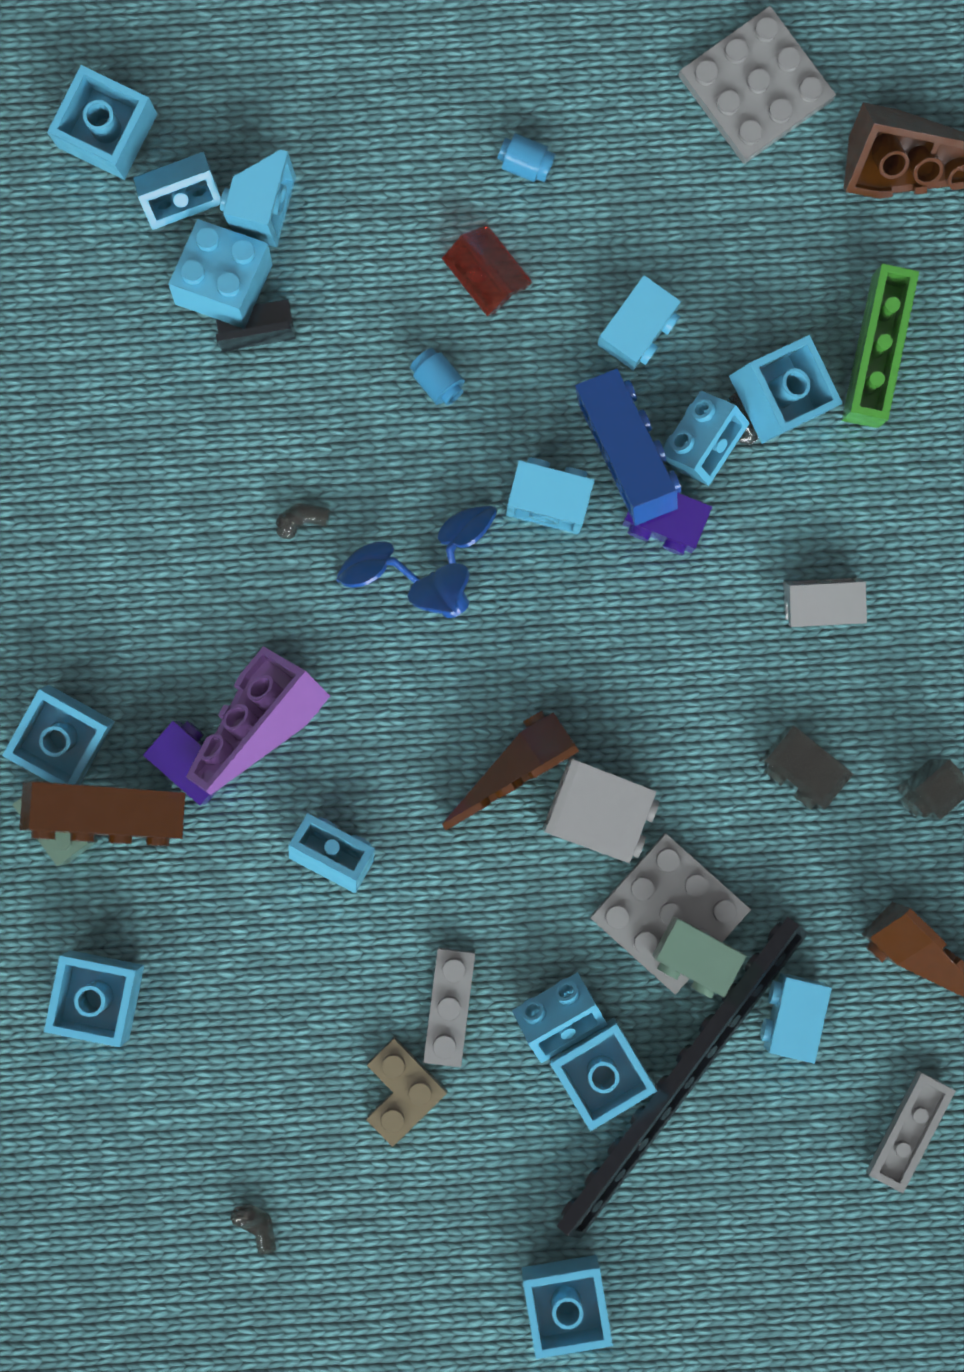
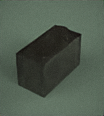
M787 726L760 759V762L767 767L763 773L779 786H782L784 782L796 791L793 797L809 810L814 806L825 810L853 776L850 770L795 726Z
M929 759L896 788L903 796L900 802L914 817L919 814L923 818L941 820L964 800V775L950 759Z

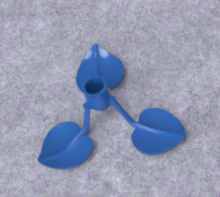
M496 506L473 507L451 516L442 525L438 533L440 543L447 545L446 552L449 564L442 566L436 572H431L429 576L419 579L398 559L390 557L394 552V547L391 543L379 541L367 544L355 551L342 565L336 581L346 587H362L378 579L385 572L387 565L394 566L414 583L408 592V600L413 606L425 611L442 614L445 618L456 617L462 614L469 606V600L464 593L469 580V570L465 565L456 563L455 549L457 547L467 548L476 543L491 526L497 514Z

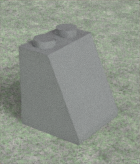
M568 759L542 829L550 835L630 863L632 856L639 858L646 840V836L641 835L646 820L649 822L653 821L660 801L654 799L657 791L580 761Z

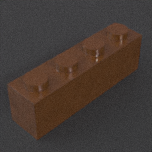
M27 782L23 783L19 830L31 831L32 839L55 840L56 833H71L70 841L94 842V835L109 836L108 843L132 844V837L146 838V845L169 846L170 839L183 838L185 793Z

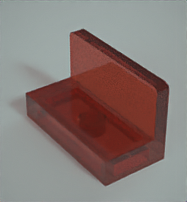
M488 226L462 234L442 257V260L487 317L495 314L513 294L528 288L532 283L527 274Z

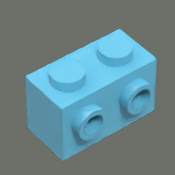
M204 152L133 177L138 198L152 230L220 205L221 195Z
M644 275L601 333L597 345L633 371L640 362L646 366L659 348L654 342L661 332L668 335L679 321L681 316L676 312L681 301Z
M700 391L693 403L688 406L684 417L673 434L666 440L663 448L666 461L675 471L709 486L750 422L735 404Z
M309 813L306 814L288 845L289 859L355 894L374 862L375 848L368 841L357 835H349L339 830L331 821L322 817L316 818Z
M578 972L560 980L553 987L535 997L527 999L523 1004L512 1010L529 1046L541 1063L608 1025Z
M780 973L778 981L772 982L769 991L768 1002L773 1004L770 1019L765 1018L761 1027L760 1041H764L763 1047L771 1054L815 1064L832 988L823 982Z

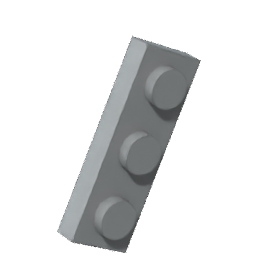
M438 947L423 1063L461 1068L475 952Z
M918 1070L866 1173L893 1189L904 1193L956 1091Z

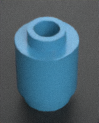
M515 133L512 140L505 137L497 159L503 161L502 170L534 183L536 179L545 182L556 153L548 151V146Z
M429 348L412 362L410 368L414 372L413 378L436 405L442 403L450 405L463 394L464 391L461 387L465 380L441 352L437 353L433 348Z

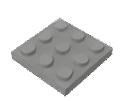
M771 6L682 68L678 75L743 164L750 161L828 105L836 96L835 92Z
M664 833L593 912L590 919L676 995L688 982L689 978L680 974L678 980L661 972L657 969L660 962L656 961L652 956L672 917L676 916L723 942L751 909L669 835Z

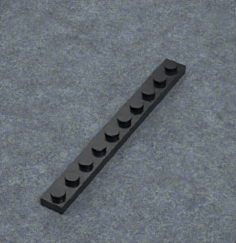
M787 916L783 923L779 922L772 928L767 938L769 941L761 953H755L748 960L745 966L746 973L738 983H733L730 986L725 998L722 997L723 1003L717 1012L708 1015L699 1028V1036L692 1045H686L678 1054L676 1059L678 1064L670 1075L663 1076L655 1085L657 1092L654 1093L655 1095L646 1106H641L634 1113L630 1121L632 1125L625 1135L618 1137L610 1145L607 1151L608 1158L601 1167H596L590 1172L584 1182L586 1187L578 1198L571 1199L563 1208L561 1213L563 1218L557 1225L563 1233L569 1237L582 1238L808 935V932Z

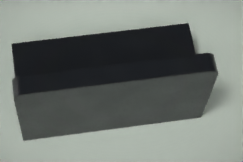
M289 299L254 305L245 329L216 319L218 329L216 340L223 352L296 339Z

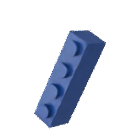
M614 369L575 385L578 405L634 525H639L678 509L677 493L681 492L679 480L673 470L667 472L663 463L666 461L664 449L660 441H652L648 433L652 430L651 424L644 409L638 411L634 404L637 401V397L631 381H623L618 369Z

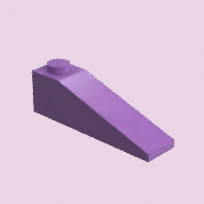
M264 646L237 678L234 687L238 690L230 706L223 705L218 715L222 721L216 733L205 739L186 776L209 795L215 793L304 728L330 697L305 670Z

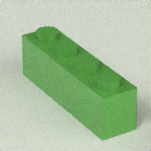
M882 263L872 275L841 421L873 428H879L888 421L919 271Z

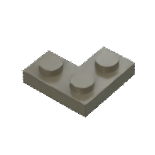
M395 1036L367 1063V1066L392 1093L367 1116L366 1120L392 1147L447 1094V1090Z

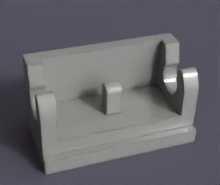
M860 578L783 581L785 619L789 620L790 627L867 623L866 581Z

